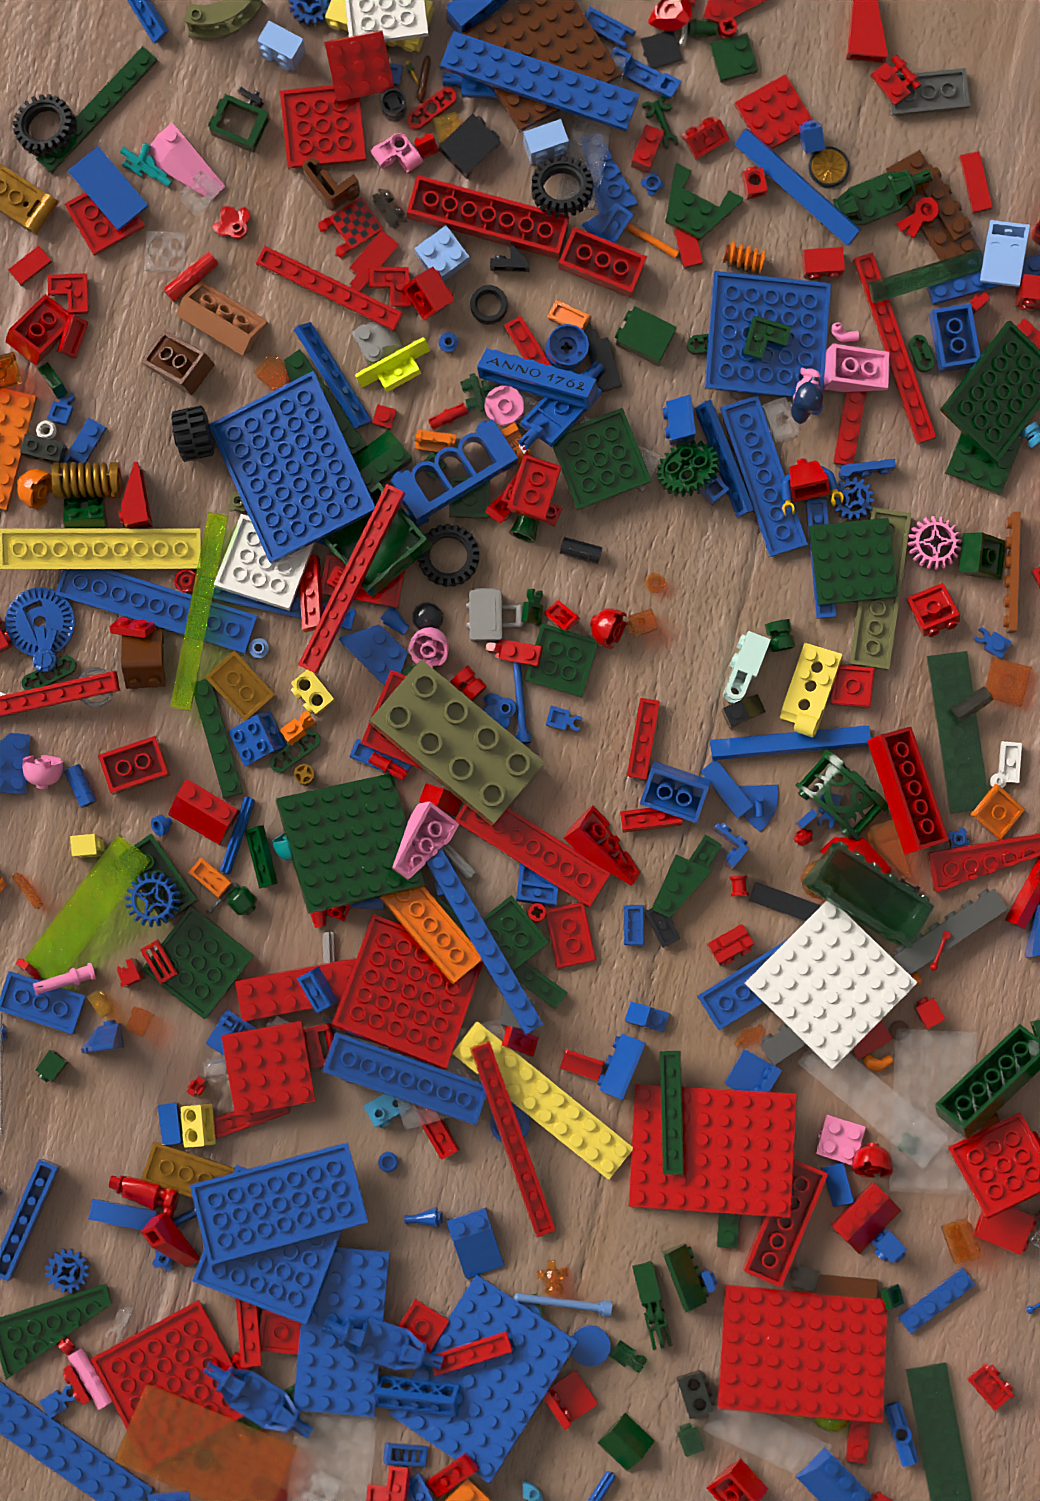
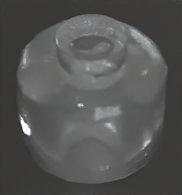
M225 1055L208 1057L206 1063H203L205 1079H209L211 1083L227 1081L229 1079Z

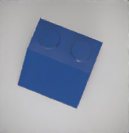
M691 395L666 401L665 408H662L663 420L667 419L668 427H665V438L669 439L670 444L685 443V441L692 442L696 431Z

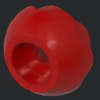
M192 569L178 571L174 580L175 587L180 592L186 594L194 592L199 583V577Z

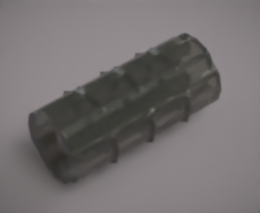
M983 686L950 710L956 720L962 723L994 699L988 689Z

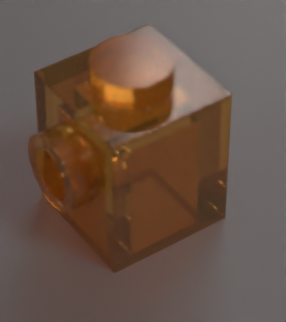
M652 608L629 615V621L626 622L629 633L633 632L634 637L655 631L658 628Z

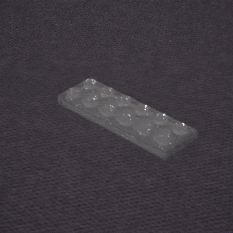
M718 1398L713 1407V1412L710 1413L703 1429L705 1432L796 1475L824 1447L829 1452L832 1447L831 1444L768 1414L718 1410Z

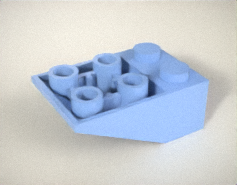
M990 220L980 282L1020 287L1030 225Z

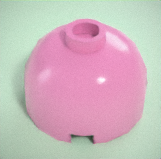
M428 627L415 633L411 638L408 650L416 664L422 659L433 668V666L442 665L447 659L449 642L444 633L439 629Z
M34 755L23 758V774L29 783L36 785V788L47 789L48 785H53L60 779L63 771V761H61V758L41 755V758L34 759Z

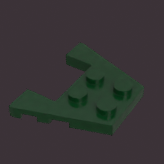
M676 163L665 223L700 241L721 220L727 217L737 206L741 205L744 198L728 190L720 206H716L684 189L692 170Z

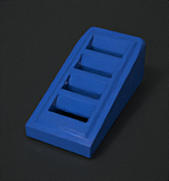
M385 1442L383 1463L387 1465L426 1467L428 1446ZM392 1448H395L394 1459H391ZM400 1449H403L402 1460H399ZM409 1449L412 1450V1452H411V1461H408V1451H409ZM417 1450H420L419 1462H416Z

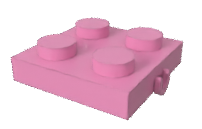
M826 1115L823 1128L818 1134L819 1142L815 1154L852 1165L856 1151L863 1145L861 1142L866 1127Z

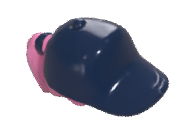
M803 367L801 368V374L804 378L797 384L791 407V416L799 424H803L812 412L818 411L823 402V391L818 384L819 372Z

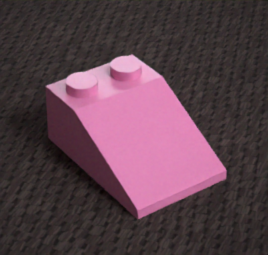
M832 344L826 351L825 390L856 392L888 389L889 352Z

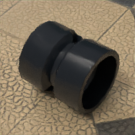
M388 89L381 96L382 112L386 119L394 122L400 121L407 113L406 97L399 89Z

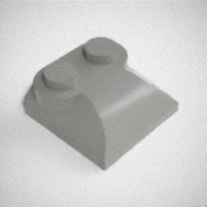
M376 322L360 325L352 332L368 366L404 348L396 332Z

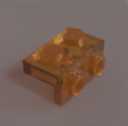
M957 1219L941 1226L954 1264L975 1261L981 1258L980 1246L974 1240L972 1234L973 1227L967 1219Z

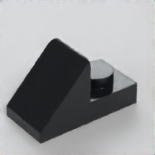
M511 244L510 259H506V256L501 255L490 258V271L530 272V263Z

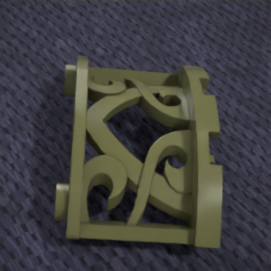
M222 0L210 5L191 3L184 18V22L187 23L189 29L188 37L200 40H214V38L224 36L226 38L241 31L240 29L252 22L260 11L263 0Z

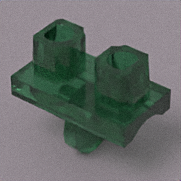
M469 374L470 378L460 382L464 393L474 391L475 397L465 399L467 409L469 411L479 409L480 412L485 411V403L482 395H485V398H487L489 392L495 387L493 385L488 386L487 380L481 381L482 388H480L476 374Z

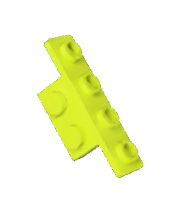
M423 337L416 340L412 344L356 373L355 376L360 387L364 388L379 379L386 392H389L420 375L421 371L414 360L430 351L426 339Z

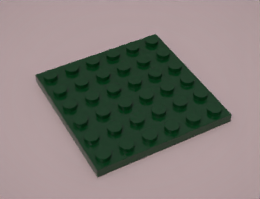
M384 774L276 799L308 914L425 886L421 869L410 879H406L392 868L407 827L393 775Z

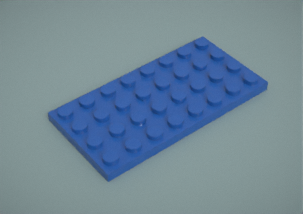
M348 1142L190 1185L209 1265L369 1223Z
M336 1246L307 1325L301 1323L293 1402L296 1409L375 1417L376 1400L374 1392L378 1383L380 1365L357 1358L347 1348L339 1346L340 1339L338 1336L322 1332V1329L325 1326L324 1322L326 1319L341 1325L346 1323L347 1318L353 1320L372 1317L384 1321L389 1251ZM349 1326V1328H355V1329H361V1330H362V1327Z

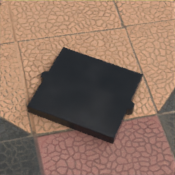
M665 31L640 39L644 50L643 56L646 57L648 66L652 69L683 60L679 49L680 43L677 42L674 31Z

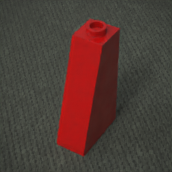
M852 0L846 59L885 63L888 53L878 0Z

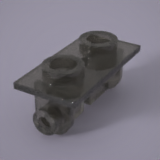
M378 189L379 193L372 196L373 203L380 213L387 209L388 212L383 215V218L389 227L396 229L400 226L399 222H408L404 217L406 215L404 210L394 202V195L389 190Z

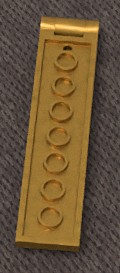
M0 164V213L37 235L57 206L58 201Z

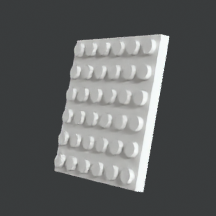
M831 898L745 982V985L831 1069L917 984Z

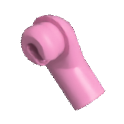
M834 323L832 325L831 333L840 342L859 341L858 331L847 332L843 329L841 323Z

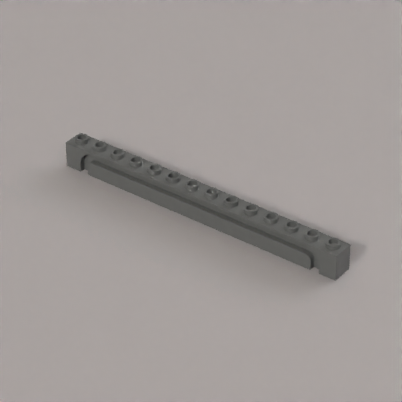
M987 888L978 894L979 898L974 902L970 899L961 905L962 910L959 912L952 911L944 917L946 920L941 924L936 922L928 927L929 932L922 935V933H919L911 939L912 943L907 947L903 944L895 949L896 954L892 958L910 975L936 958L944 931H949L951 936L946 940L942 953L1008 910L995 889L989 891ZM786 1024L777 1028L779 1032L772 1036L770 1033L762 1038L761 1041L763 1043L759 1045L770 1063L774 1066L806 1045Z

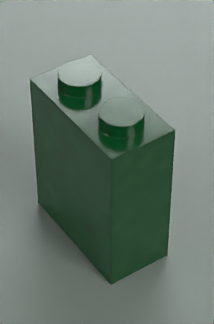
M634 306L632 311H627L623 319L626 323L623 328L619 327L614 337L617 339L616 345L658 366L677 327Z

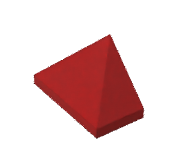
M559 600L544 612L546 617L565 632L580 621L579 616Z

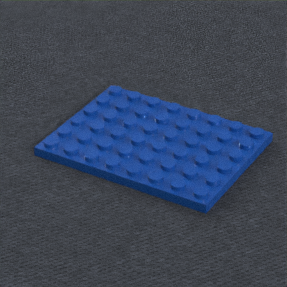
M314 371L209 424L269 563L273 564L372 514L376 505Z
M476 1274L448 1318L449 1323L430 1353L437 1354L503 1332H508L513 1352L438 1376H434L431 1366L420 1365L418 1371H415L411 1379L459 1384L460 1389L456 1400L457 1413L455 1417L391 1409L389 1415L455 1460L464 1453H467L479 1468L475 1474L491 1483L577 1346L578 1341ZM406 1385L403 1391H410L413 1387ZM425 1388L421 1391L423 1393L429 1394L433 1390L431 1388ZM446 1390L441 1394L452 1397L453 1391Z

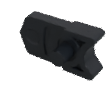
M241 86L237 89L242 96L249 100L247 103L261 109L264 103L262 102L263 99L259 97L260 92L256 90L252 94Z

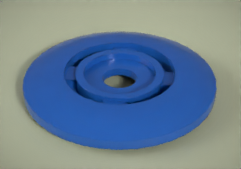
M32 588L20 593L8 607L5 617V628L12 639L11 643L21 652L34 656V653L39 650L34 630V621L39 616L46 619L45 637L48 627L52 630H58L52 647L54 653L59 652L70 641L75 628L74 612L66 598L55 595L56 591L49 588ZM42 603V607H34L28 613L25 612L30 606Z

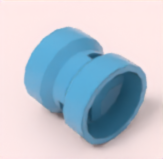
M1035 421L1020 432L1021 436L1028 440V445L1031 449L1040 444L1039 425Z

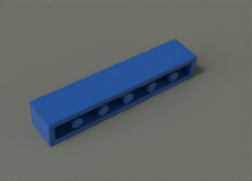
M43 1158L39 1159L0 1247V1278L5 1281L11 1280L61 1168L60 1165Z

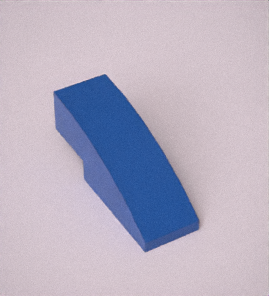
M92 1199L88 1219L142 1230L151 1218L156 1216V1211Z

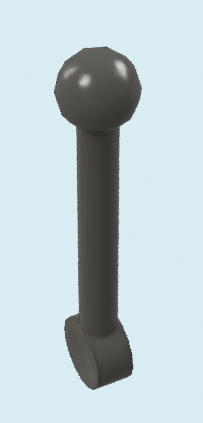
M232 883L231 888L219 900H217L206 912L208 914L212 913L213 910L227 897L229 892L236 886H239L238 883Z

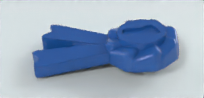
M34 626L39 650L34 653L32 663L39 672L49 673L57 665V656L52 651V647L58 630H52L48 627L45 637V626Z

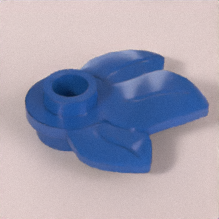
M496 693L484 696L487 706L482 710L503 728L507 729L510 725V717L516 712V703L512 699L502 698ZM505 704L509 706V710L507 712L503 710V706Z

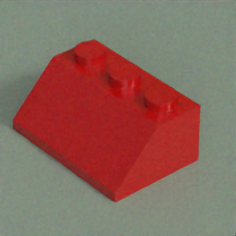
M186 779L177 793L168 815L220 845L240 811Z
M871 1182L857 1196L854 1203H851L830 1226L860 1254L901 1210L874 1182Z

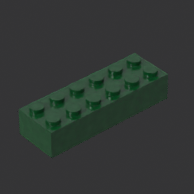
M1019 1024L935 1104L938 1117L968 1140L1040 1071V1039Z

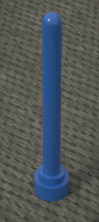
M513 663L519 727L515 738L523 744L532 743V737L526 726L521 664Z

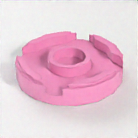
M499 386L487 395L485 411L487 416L493 419L496 424L507 426L520 419L524 412V401L516 389L510 386Z

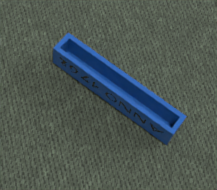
M486 348L477 365L480 379L510 386L585 409L590 408L598 391L597 381L591 376L576 374L570 370H562L552 365L523 359L517 355L502 353L499 350Z

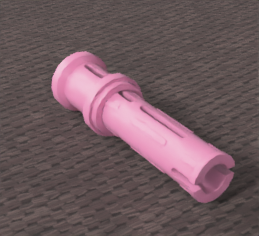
M88 963L85 967L72 968L69 970V973L33 983V987L37 996L70 984L77 986L80 982L89 979L96 980L92 964Z

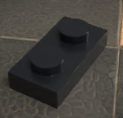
M651 909L644 912L662 948L681 939L670 918Z

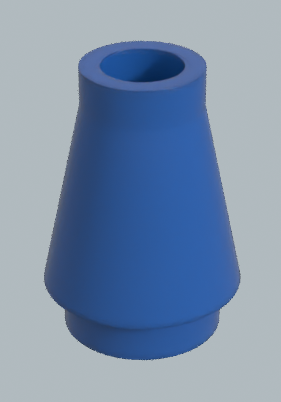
M391 606L380 617L383 624L399 632L401 635L410 627L396 608L393 609Z

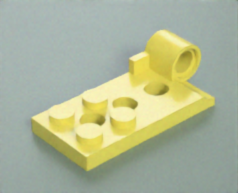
M804 643L780 715V719L795 723L794 732L814 738L843 657L841 653ZM815 663H821L823 669L821 672L815 673L812 671V666ZM810 681L815 682L817 685L816 689L812 692L806 690V684ZM808 700L810 702L809 709L801 710L799 708L800 702Z

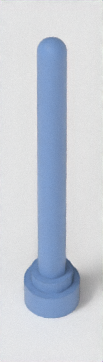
M520 1293L514 1296L517 1302L595 1311L601 1314L602 1317L610 1318L612 1311V1301L607 1300L599 1303H590Z

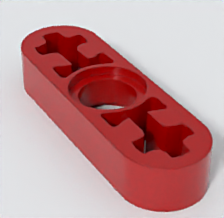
M445 87L409 113L407 117L408 126L415 131L424 128L455 104V91L452 88ZM444 94H451V101L444 100L442 102L443 107L441 108L439 102L444 99ZM428 105H436L437 111L434 114L428 113L426 111ZM423 110V113H424V115L427 117V119H425L424 116L421 117V116H422V112H420V111ZM413 117H415L416 119L421 117L420 124H417L416 122L412 124Z

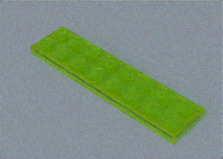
M117 835L24 960L36 968L38 974L45 980L65 974L125 895L127 889L131 887V882H135L151 859L124 837Z

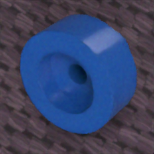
M158 815L151 819V827L156 835L163 836L169 833L170 825H172V820L169 817L165 818L163 815Z

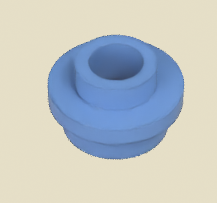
M257 638L249 644V652L253 657L263 658L268 654L269 646L264 639ZM256 645H262V650L257 652L255 650Z

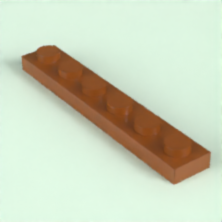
M1012 512L1006 518V529H1009V537H1006L1005 548L1008 549V556L1005 557V568H1008V576H1005L1004 588H1007V596H1004V608H1007V615L1003 617V627H1006V633H1015L1018 624L1021 512Z

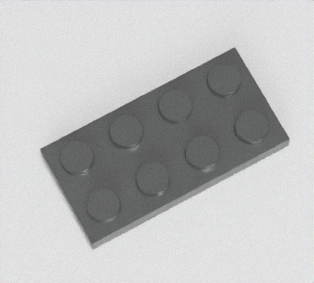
M966 68L915 73L921 86L915 90L912 85H909L907 87L911 92L909 96L895 106L890 102L891 116L968 109L970 107ZM903 74L897 75L902 82L906 79Z

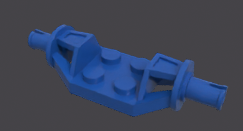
M372 1317L353 1320L347 1318L346 1323L343 1325L328 1319L324 1322L325 1326H323L322 1332L338 1336L340 1339L339 1346H344L357 1358L395 1370L414 1368V1370L418 1371L422 1364L437 1369L441 1367L443 1356L426 1352V1343L420 1342L406 1328ZM349 1326L362 1327V1330H361V1329H355V1328H349ZM408 1343L420 1348V1350L408 1345Z
M211 1361L207 1364L208 1368H205L203 1373L218 1382L216 1391L221 1392L230 1407L263 1428L283 1431V1434L292 1429L306 1439L309 1437L310 1434L308 1432L311 1433L313 1427L298 1418L300 1409L295 1408L284 1390L253 1370L234 1369L233 1366H230L228 1370L224 1371ZM231 1374H232V1375H235V1376H237V1377H240V1378H242L243 1380H240V1379H238V1378H236V1377H233V1376H231ZM283 1405H284L287 1409H289L293 1414H291L288 1410H286V1409L283 1407Z

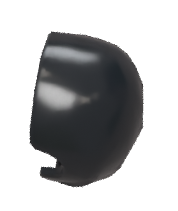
M421 603L414 609L412 621L419 630L428 627L439 629L443 623V613L433 603Z

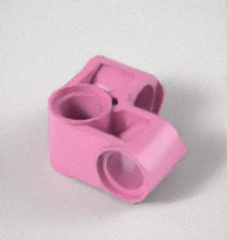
M402 133L394 134L371 150L372 155L381 168H386L398 159L405 172L408 173L423 163L420 154ZM397 141L405 143L401 148H397L394 145Z

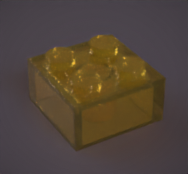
M456 112L433 118L439 145L460 126Z
M96 990L87 998L100 1018H105L114 1012V1005L106 999L108 996L104 991Z

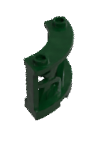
M826 749L821 754L822 758L795 786L800 790L798 794L804 800L810 799L842 828L840 832L848 839L852 837L858 841L859 835L882 810L884 812L889 807L888 803L875 789L873 790L865 784L867 781L854 770L850 771L845 766V762ZM829 764L825 776L819 775ZM838 774L843 776L842 782L831 780L832 777L837 780L836 776ZM816 778L823 780V784H814V786L818 787V792H812L808 789L809 785ZM850 782L853 783L851 800L854 806L834 805L831 797V785L841 787ZM858 792L863 794V798L858 799L861 804H858L856 800V793ZM824 795L825 803L818 797ZM871 807V809L866 814H864L863 810ZM855 812H859L862 819L852 828L848 823V819L853 818L854 822H856L857 815ZM836 813L844 814L843 819L839 817Z

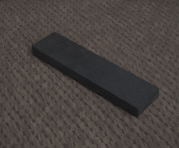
M755 882L749 899L750 902L803 921H807L822 906Z

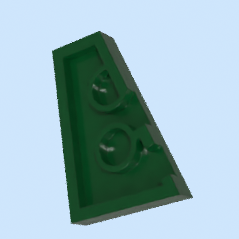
M675 855L651 910L670 918L712 870L679 855Z

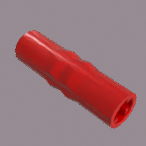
M207 252L164 287V292L174 302L186 291L193 288L196 283L200 282L219 263L210 252Z

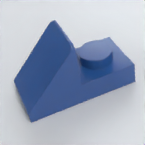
M630 1001L625 1021L664 1032L669 1013Z

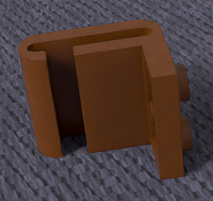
M310 158L303 163L306 182L327 209L335 210L348 200L352 201L358 197L360 192L359 181L354 174L337 185L325 169L321 171L320 163L317 159ZM321 175L322 184L316 176Z
M155 629L146 638L122 635L121 667L126 689L166 686L164 648L162 647V644H164L163 629Z

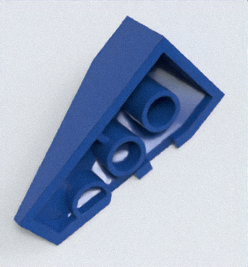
M115 1020L103 1021L104 1025L97 1027L81 1048V1053L124 1048L121 1023L116 1024Z

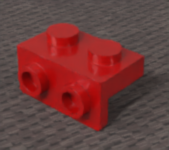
M984 1363L967 1380L990 1407L996 1411L1009 1398L1013 1399L1015 1397L1012 1393L1014 1389L1006 1380L1004 1382L1001 1381L998 1377L1000 1372L993 1365L989 1367Z

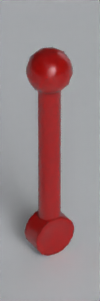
M944 931L942 933L943 939L937 952L934 963L930 965V969L932 971H936L938 969L937 964L943 951L944 945L946 943V940L951 936L949 931Z

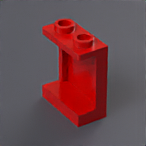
M1010 1208L987 1220L981 1211L973 1236L1021 1255L1022 1251L1025 1252L1028 1248L1029 1241L1027 1238L1029 1233H1033L1036 1227L1035 1217L1015 1208Z

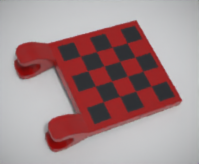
M362 197L318 223V228L321 232L334 225L345 241L344 244L336 248L335 253L339 258L383 230V227Z

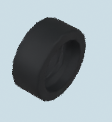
M481 286L472 294L470 300L471 313L480 323L487 325L496 324L506 315L508 308L507 297L497 286ZM484 294H494L500 300V310L493 316L483 315L478 310V300Z

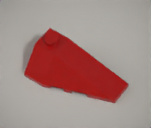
M592 805L569 828L563 839L577 853L627 884L633 885L641 872L629 853L623 851L620 847L618 836H613L608 828L610 825L608 820Z

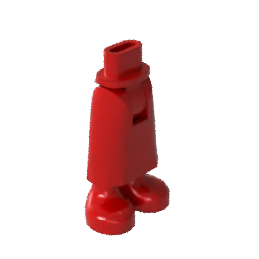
M114 1175L110 1177L109 1188L116 1190L117 1194L121 1193L122 1197L151 1210H155L159 1205L163 1208V1213L167 1212L172 1219L178 1203V1190L174 1188L166 1189L159 1184L122 1175L120 1178Z

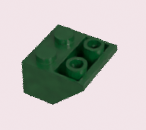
M89 496L88 498L73 497L64 499V527L108 528L104 497L99 498L96 496L91 498Z

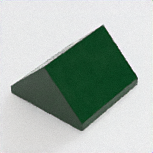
M624 1413L597 1443L628 1471L644 1457L655 1440L628 1414Z

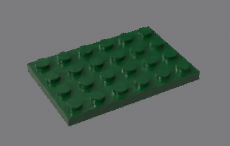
M1007 321L940 408V411L993 463L999 462L1040 407V349L1012 321Z

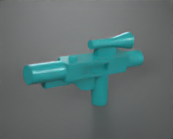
M144 142L139 155L130 151L125 146L121 149L120 153L127 157L122 164L123 167L132 170L140 177L143 175L140 171L143 170L149 177L158 180L167 188L171 185L172 181L166 177L167 173L157 167L153 157L148 154L151 147L150 144Z

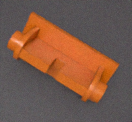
M417 429L414 449L439 452L446 447L455 448L456 435Z

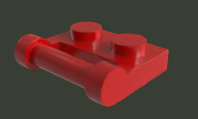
M330 1023L303 1029L310 1069L321 1067L325 1064L326 1059L323 1056L318 1032L324 1031L329 1051L334 1038L333 1026Z

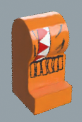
M515 423L501 430V433L518 457V464L522 462L524 454L532 456L530 450L524 448L526 445L522 447L519 444L518 440L522 436Z

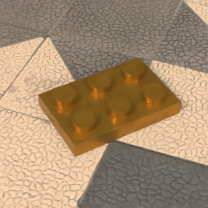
M235 650L205 676L209 683L244 721L248 720L275 695Z

